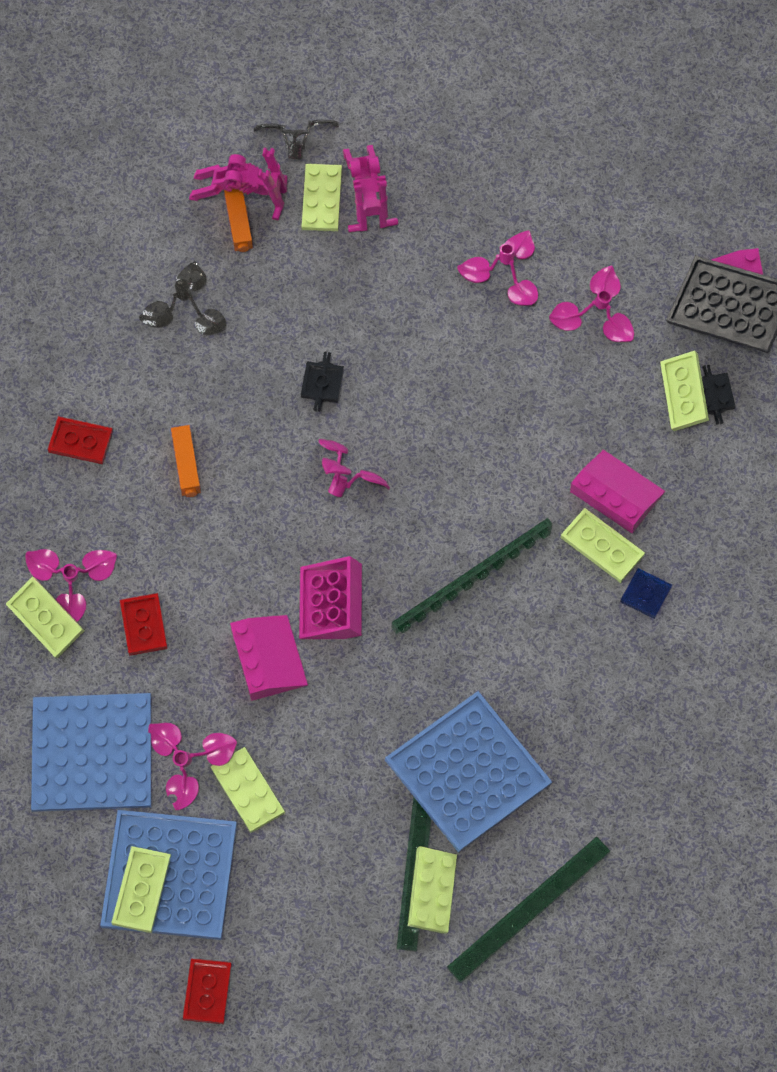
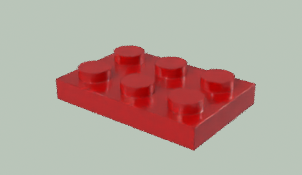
M58 416L47 449L48 453L103 465L113 429Z
M158 593L120 600L129 656L168 649Z
M191 959L183 1012L184 1021L224 1025L232 967L231 962Z

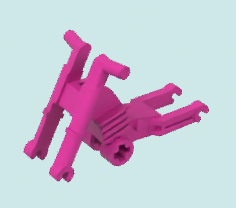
M373 145L367 146L368 156L352 158L349 149H343L347 167L351 171L352 178L354 177L353 186L357 221L359 222V224L348 225L349 233L366 231V217L379 215L380 228L398 225L397 218L386 219L388 218L387 182L385 175L378 176L380 165ZM376 192H379L380 200H377Z
M267 148L263 149L262 155L267 162V168L270 169V171L266 170V173L261 168L259 169V167L251 165V163L247 164L245 157L232 154L229 157L228 166L220 167L215 165L196 170L194 179L203 180L209 177H213L211 186L192 190L189 200L198 201L202 198L218 195L222 190L232 191V189L243 190V193L247 195L252 192L260 195H269L275 206L272 219L279 221L284 207L281 193L287 192V175H283L280 170V165L274 156V148H271L270 151Z

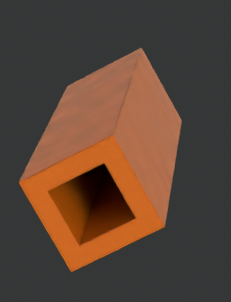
M224 190L234 250L246 252L252 249L253 246L243 190Z
M190 425L171 428L181 493L182 496L194 497L201 493Z

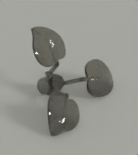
M325 119L308 121L306 130L285 129L286 125L276 123L259 124L254 127V132L260 128L280 130V133H283L286 149H288V159L299 160L302 159V149H305V143L312 126L330 123L339 127V123L334 120ZM305 134L302 144L301 141H296L298 136ZM287 135L293 137V141H290V144Z
M196 261L186 266L177 276L175 283L176 293L173 294L170 308L167 303L156 301L148 305L139 316L140 321L150 327H165L173 321L171 312L174 310L176 299L178 298L182 301L190 299L200 317L195 322L196 330L199 333L213 335L226 329V320L218 310L207 309L201 314L192 297L191 291L202 289L207 282L205 273Z

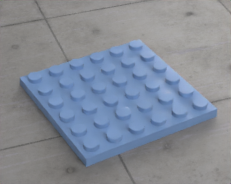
M479 691L385 757L387 764L458 853L552 784L549 777Z
M151 693L33 697L32 812L151 807V733H148V727L151 724Z
M118 810L101 917V928L143 932L114 926L111 923L131 846L171 854L152 933L222 940L237 822Z

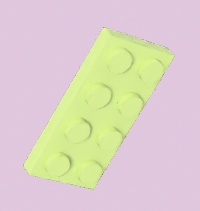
M306 164L302 230L338 231L342 165Z
M692 351L661 361L671 429L677 431L709 421L698 353Z
M586 508L581 511L560 537L620 583L645 556V552Z
M33 576L6 603L12 612L56 658L85 631Z
M245 747L235 752L230 761L225 765L211 766V770L250 833L285 814L284 809Z
M131 846L111 922L112 925L152 933L171 854Z
M421 846L417 848L408 926L438 933H448L456 854Z

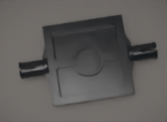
M324 352L323 360L320 362L307 361L301 398L315 400L313 410L316 412L317 406L318 412L321 411L322 402L338 403L344 366L330 363V352H328V355L327 352Z
M704 365L702 368L705 376L702 377L707 412L710 415H714L716 425L719 424V421L720 424H723L721 413L735 409L728 373L714 375L711 372L710 365H707V369L706 365Z

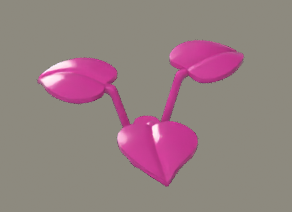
M529 230L511 237L505 244H502L500 246V254L496 255V259L490 267L489 262L482 257L470 258L457 266L459 273L466 280L473 283H482L490 278L489 271L494 269L498 260L504 265L510 264L515 285L508 289L509 300L517 305H533L538 300L536 286L529 280H523L518 283L514 268V257L527 259L534 253L535 246Z
M613 266L601 269L592 277L590 290L597 294V296L582 312L578 313V308L573 303L562 302L549 315L550 321L557 328L564 331H572L581 326L580 316L595 305L599 309H606L608 321L603 325V333L609 340L614 342H631L634 339L632 324L624 314L615 313L612 318L610 316L611 306L609 303L620 292L621 288Z
M318 440L324 448L335 451L338 454L337 462L328 458L322 459L325 473H335L328 490L330 494L342 497L345 489H349L351 484L359 477L369 482L383 485L388 490L390 489L387 482L381 476L366 470H360V473H357L347 482V478L341 474L351 475V470L346 466L340 465L342 453L348 454V449L335 441Z
M51 550L28 551L25 557L30 573L38 580L47 581L52 577V573L58 574L62 572L63 579L69 584V595L61 594L56 598V601L78 622L85 613L86 601L81 594L73 595L72 582L77 580L79 572H88L89 577L95 581L107 579L114 570L117 554L107 550L91 551L82 559V564L86 569H80L73 564H67L59 570H55L59 566L58 556Z
M172 723L149 724L148 733H151L153 749L162 756H169L174 749L173 762L175 765L180 766V770L183 773V776H172L166 784L167 796L171 794L177 796V801L172 803L175 810H181L190 805L199 792L197 779L187 777L185 767L191 764L192 758L207 755V760L212 765L222 766L230 761L237 746V741L232 736L223 733H213L203 740L204 752L190 754L187 751L178 750L176 746L182 739L181 731L176 725Z

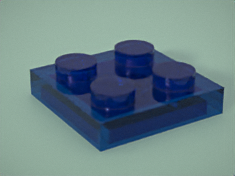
M638 568L620 603L655 619L672 589V584Z

